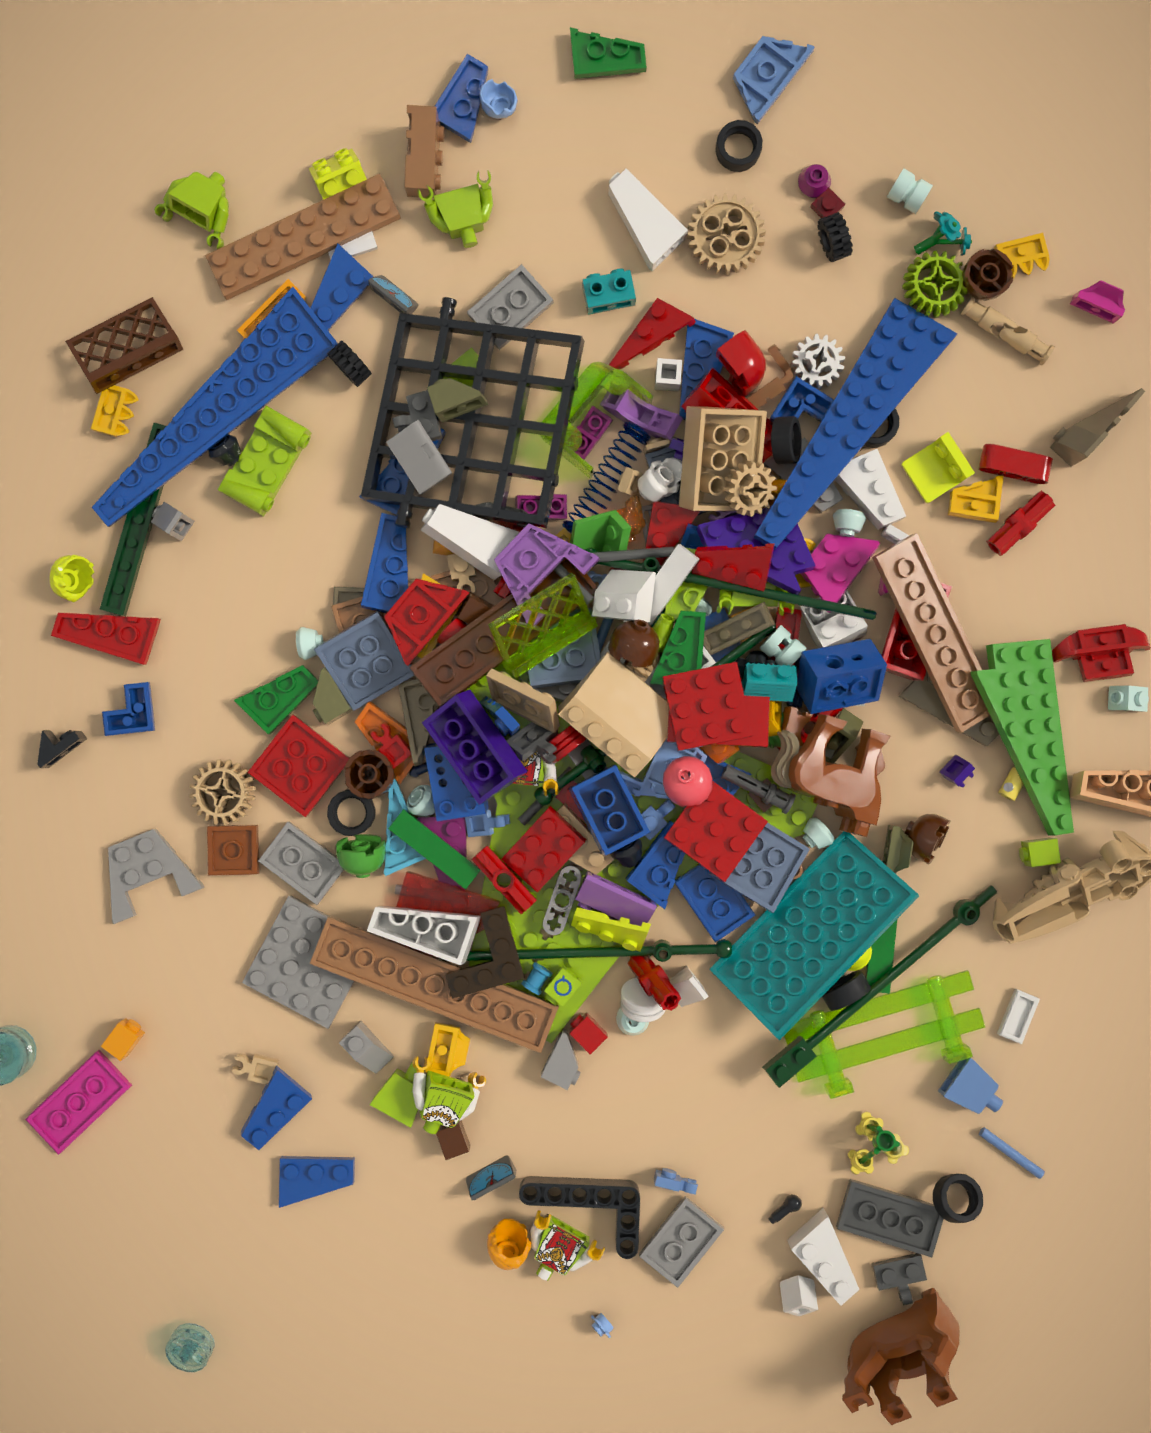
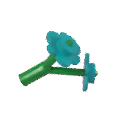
M935 211L933 218L940 225L932 236L914 246L916 253L919 255L936 244H960V255H965L966 249H970L972 243L971 234H967V227H963L962 233H960L961 225L951 214L947 212H942L941 214Z

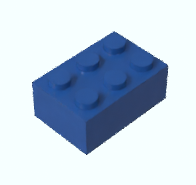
M616 765L610 766L568 788L602 855L606 856L650 833Z

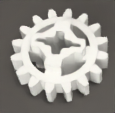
M815 334L813 340L808 336L805 337L804 344L799 342L796 346L799 351H794L792 357L796 359L792 361L791 366L797 367L793 373L794 376L800 374L803 381L807 380L810 385L816 383L818 389H821L823 382L830 386L832 379L837 380L840 375L837 372H842L844 366L839 364L845 360V356H839L843 348H835V339L828 342V335H825L823 339H819V335ZM811 347H817V349H815V350H813V351H810V350L806 351L807 349H809V348H811ZM820 353L821 364L817 367V369H815L817 365L815 359L818 357ZM803 365L807 367L809 373L805 370ZM823 371L828 373L824 376H818Z

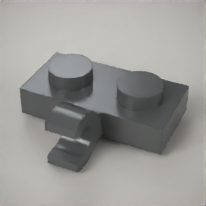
M428 390L406 396L410 415L394 417V427L398 428V431L401 432L410 424L419 420L432 441L442 439L438 416L434 412Z
M531 722L509 738L507 743L522 762L538 751L541 758L547 764H550L556 760V756L553 753L557 751V748L549 743V741L558 735V729L553 733Z
M918 1253L872 1263L878 1290L897 1287L899 1298L903 1305L913 1303L908 1284L927 1280L922 1255Z

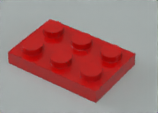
M550 806L501 860L538 892L587 839Z

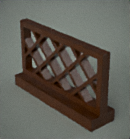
M153 297L65 341L96 394L183 350L178 336L169 325ZM151 307L155 310L153 319L141 317L143 311ZM125 320L134 321L131 331L121 329V322ZM139 322L150 325L147 334L136 332ZM156 326L166 328L168 332L160 337L152 336ZM103 331L112 332L109 342L98 340L99 334ZM117 333L128 336L125 346L114 343ZM134 337L145 340L143 346L139 348L131 347ZM82 342L90 343L87 353L76 351L74 346ZM95 345L107 347L103 357L92 354ZM112 348L123 351L122 356L116 360L109 358ZM90 360L101 362L98 369L89 373L87 367Z

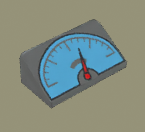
M379 275L368 280L371 290L400 313L413 314L419 306L415 300L385 276Z
M508 1155L467 1176L466 1183L471 1200H476L515 1179L517 1170Z

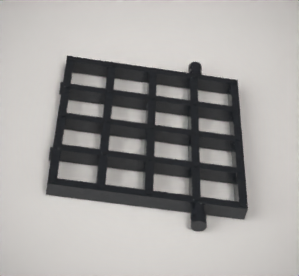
M449 297L442 298V307H440L439 312L440 318L400 313L361 497L369 501L400 505L395 525L402 528H410V519H412L413 515L411 513L412 507L427 510L431 508L434 510L439 504L478 518L528 525L529 523L536 527L547 528L554 490L559 483L558 471L574 392L578 389L577 377L585 343L583 337L580 335L453 320L452 317L455 315L454 308L457 305V301ZM410 327L440 331L433 362L404 358ZM453 333L483 336L476 368L446 364ZM496 338L526 342L520 373L489 369ZM539 344L571 348L565 379L533 375ZM401 371L430 374L428 387L434 385L436 381L443 379L444 376L474 380L472 388L479 390L483 396L486 382L517 386L511 418L480 414L481 408L446 421L464 424L458 457L441 454L448 467L455 468L449 501L418 497L419 493L410 479H408L405 495L376 490L382 459L390 458L397 460L389 446H385L392 414L410 415L408 404L395 402ZM530 388L562 392L555 424L524 420ZM477 426L508 430L502 463L471 459ZM521 432L553 437L546 469L514 465ZM468 470L499 475L492 508L462 503ZM512 477L544 481L537 515L505 510Z

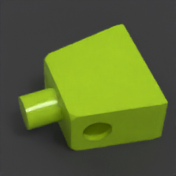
M412 1062L406 1073L396 1069L370 1103V1106L410 1128L418 1112L412 1092L414 1074L417 1073V1070L413 1067Z

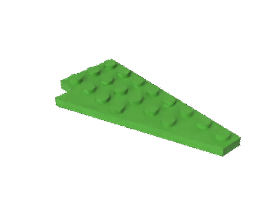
M1050 639L986 645L989 669L971 671L972 679L1048 836L1074 833Z

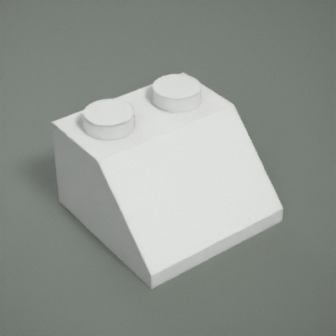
M611 569L595 591L592 616L628 621L639 619L650 622L656 573Z

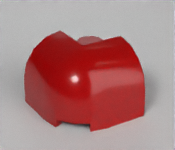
M744 330L719 347L715 356L730 373L729 383L744 397H747L760 385L766 371V359L756 342Z

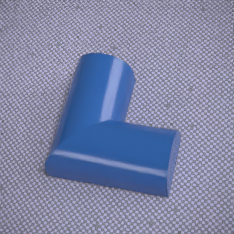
M796 376L771 415L770 421L773 423L776 417L795 416L799 418L804 411L822 422L834 399Z
M150 682L125 684L126 709L102 712L105 736L155 731Z

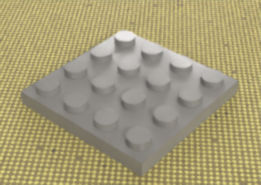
M290 895L285 901L242 983L329 1029L354 981L310 964L329 916Z

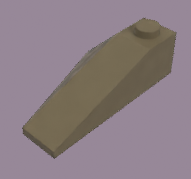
M1141 388L1074 424L1067 430L1063 427L1053 437L1055 442L1050 448L1070 467L1086 459L1108 436V432L1120 422L1119 416L1126 414L1144 394L1145 390Z

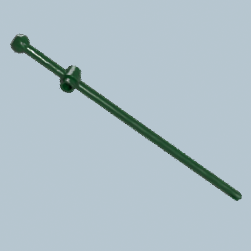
M593 548L585 549V551L590 553L598 552ZM648 557L642 563L620 560L597 562L594 565L599 564L629 571L655 572L656 575L662 568L654 557ZM689 573L683 581L874 620L876 618L875 615H877L876 611L767 588L761 591Z
M776 625L752 635L711 667L734 662L776 630ZM592 745L585 747L580 753L583 757L582 762L556 781L558 791L588 769L594 773L602 771L606 767L604 757L607 755L600 749H594ZM539 787L534 792V797L541 806H546L552 802L555 789H548L547 796H545L543 787Z
M661 939L656 941L653 946H642L640 952L637 950L630 951L624 947L519 949L517 952L519 959L654 956L658 961L665 962L672 955L717 954L720 958H729L732 955V944L729 940L721 939L716 944L671 945L668 941ZM491 950L469 951L466 961L493 960Z

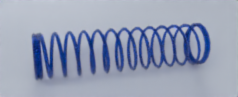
M624 422L623 428L625 431L618 432L620 439H614L613 444L615 447L608 448L610 455L603 456L606 464H598L601 472H593L596 480H588L591 488H583L586 496L578 497L582 505L574 504L573 507L577 513H568L572 521H563L562 526L567 531L572 533L573 522L575 521L570 514L586 518L575 506L584 508L595 515L599 514L589 508L580 498L592 501L601 508L608 510L606 506L594 500L585 490L595 492L612 502L611 498L599 492L590 482L598 483L617 494L615 489L604 484L595 473L606 476L619 485V481L609 476L600 465L609 467L621 475L623 472L613 467L605 459V457H608L632 469L629 464L614 456L610 449L620 451L631 460L637 461V458L619 448L615 441L623 442L638 453H642V450L625 441L620 433L628 434L643 445H647L651 437L645 430L631 422Z

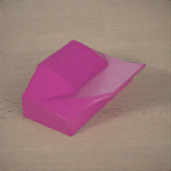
M1100 280L1094 285L1074 294L1070 305L1114 324L1125 312L1123 305L1124 291Z

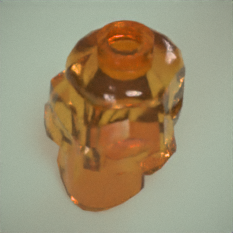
M638 494L632 495L625 502V508L616 510L631 526L628 543L635 541V535L640 534L642 528L646 525Z

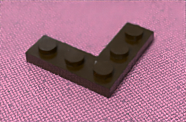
M505 905L480 912L493 960L446 973L452 999L524 979L523 969Z

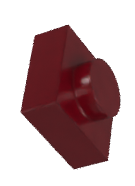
M828 187L811 204L810 208L820 218H824L840 212L845 207V203Z

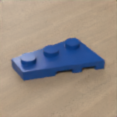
M467 54L435 107H437L440 125L471 143L481 104L479 93L481 86L486 83L489 70L487 65Z
M672 821L668 822L642 856L639 863L625 878L626 881L663 909L667 906L669 893L673 889L679 865H681L685 855L664 839V836L674 824Z

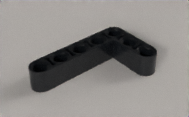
M529 1176L521 1181L519 1198L525 1205L617 1209L615 1239L617 1253L624 1259H631L638 1253L640 1193L639 1187L634 1181ZM527 1186H532L536 1188L537 1192L534 1195H527L524 1189ZM552 1187H557L562 1192L558 1196H552L548 1191ZM577 1188H582L586 1191V1194L582 1197H577L573 1194V1191ZM601 1189H607L611 1194L607 1198H602L597 1193ZM626 1190L635 1192L634 1197L631 1199L624 1198L622 1194ZM625 1215L634 1217L633 1222L628 1224L622 1222L621 1219ZM624 1240L633 1242L630 1248H623L620 1244Z

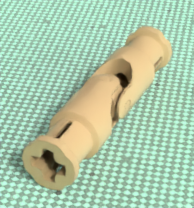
M972 296L960 313L961 316L966 315L976 321L977 326L1000 340L1008 342L1010 346L1022 354H1029L1037 359L1041 366L1048 360L1055 348L1053 345L1048 346L1037 339L1036 334L1018 326L1014 321L991 306L987 308ZM994 323H1004L1001 331L996 329Z

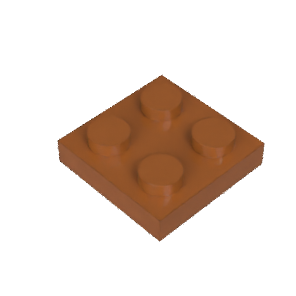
M258 825L207 826L208 876L259 874Z

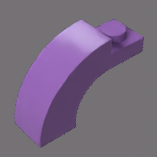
M611 384L600 403L604 409L624 423L654 438L663 437L671 440L683 420L678 414L655 407L637 397L628 388Z

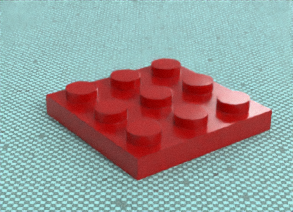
M737 662L662 677L677 751L753 736Z
M292 714L247 773L301 815L307 817L345 769V765L350 757Z
M712 781V791L708 798L700 805L686 806L666 833L664 839L718 879L726 882L768 821Z

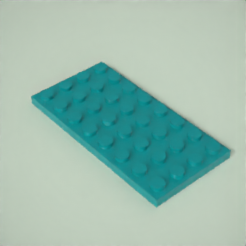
M843 831L833 841V844L829 845L786 890L774 913L766 910L732 945V955L729 958H720L709 970L780 1040L905 912L919 895L851 833Z

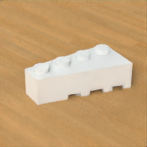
M378 906L374 909L367 931L462 965L466 962L481 916Z

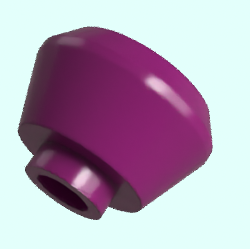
M819 164L805 167L798 177V186L801 192L811 198H818L831 185L829 172Z

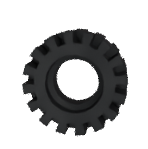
M837 212L819 219L817 225L818 235L821 238L822 249L826 252V257L829 258V261L835 262L851 256L853 244L850 239L852 238L849 235L848 226L846 227V221L843 219L842 214Z
M342 340L327 353L335 365L357 387L372 374L357 354Z

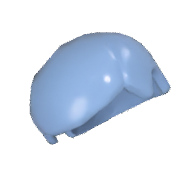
M491 79L481 86L479 93L481 106L488 116L501 119L507 118L514 113L518 102L515 90L507 85L505 81L497 84Z

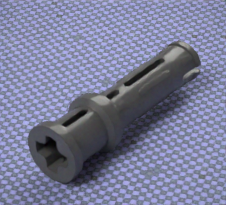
M729 764L725 766L721 774L722 779L761 797V801L764 804L768 805L770 803L782 809L784 814L789 812L794 803L795 794H788L778 789L775 784L770 783L767 785Z

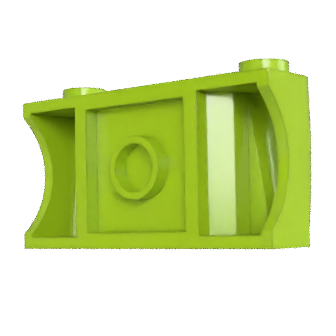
M265 406L254 427L256 429L241 453L239 461L232 470H228L217 489L263 517L272 508L275 496L302 449L307 447L311 438L310 435L312 434L309 429L268 406Z

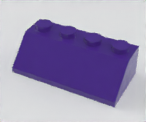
M471 690L456 694L422 722L479 805L528 772Z

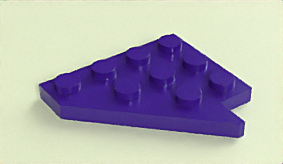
M772 506L762 508V514L754 513L752 517L738 514L699 524L696 530L703 547L727 546L728 548H735L750 544L753 547L765 546V544L753 537ZM798 523L776 550H773L767 582L796 595H799L801 589L795 575L811 571L816 566Z

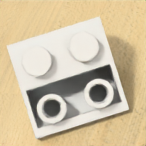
M848 591L843 594L838 602L856 606ZM800 606L811 638L817 648L850 643L866 635L868 625L863 618L835 612L828 613L825 610Z

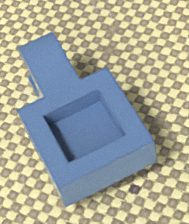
M669 799L657 810L650 805L641 814L650 833L645 835L649 840L668 824L663 817L675 808V805Z
M490 809L486 814L465 817L468 837L494 834V827H504L507 824H511L509 814L491 817Z

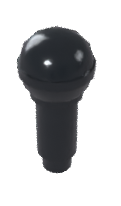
M794 1194L788 1195L784 1204L768 1218L769 1221L774 1224L790 1212L799 1211L802 1206L801 1199Z

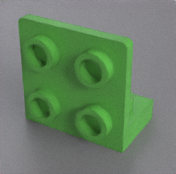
M616 510L582 518L573 522L570 543L583 550L593 548L598 552L627 550L631 526Z

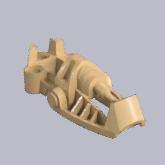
M1113 831L1116 840H1111L1101 847L1100 854L1102 857L1080 867H1077L1070 858L1061 860V863L1050 865L1049 875H1041V881H1032L1034 888L1025 893V898L1016 904L1002 902L1000 898H997L994 905L993 926L1004 940L1012 944L1036 938L1078 922L1089 915V906L1106 898L1109 901L1117 898L1121 901L1129 900L1151 881V851L1145 844L1137 842L1126 832ZM1026 917L1015 927V921Z

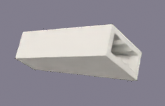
M627 168L621 174L617 172L610 179L608 195L646 265L653 271L686 239L688 230Z
M441 504L434 510L429 508L422 518V521L425 523L421 528L422 532L493 580L502 575L494 559L520 533Z

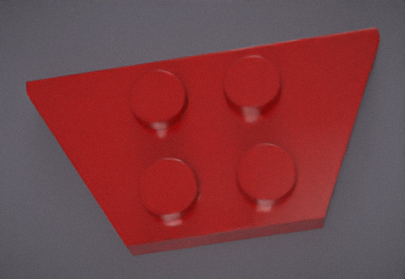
M416 578L384 616L407 666L413 662L470 594L468 591Z

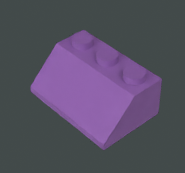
M587 871L575 897V900L579 901L578 906L584 909H597L601 913L608 915L611 920H615V918L620 920L621 917L630 919V924L641 926L642 922L648 923L657 907L653 900L595 875L590 871Z

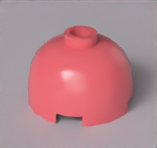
M682 756L668 764L663 774L662 784L667 797L673 803L685 807L700 805L704 802L712 791L713 779L710 769L703 761L692 756Z

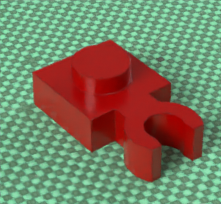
M383 723L380 726L384 730V735L379 736L376 731H373L371 737L383 744L378 750L387 756L394 769L411 756V750L400 734L392 737L390 726Z

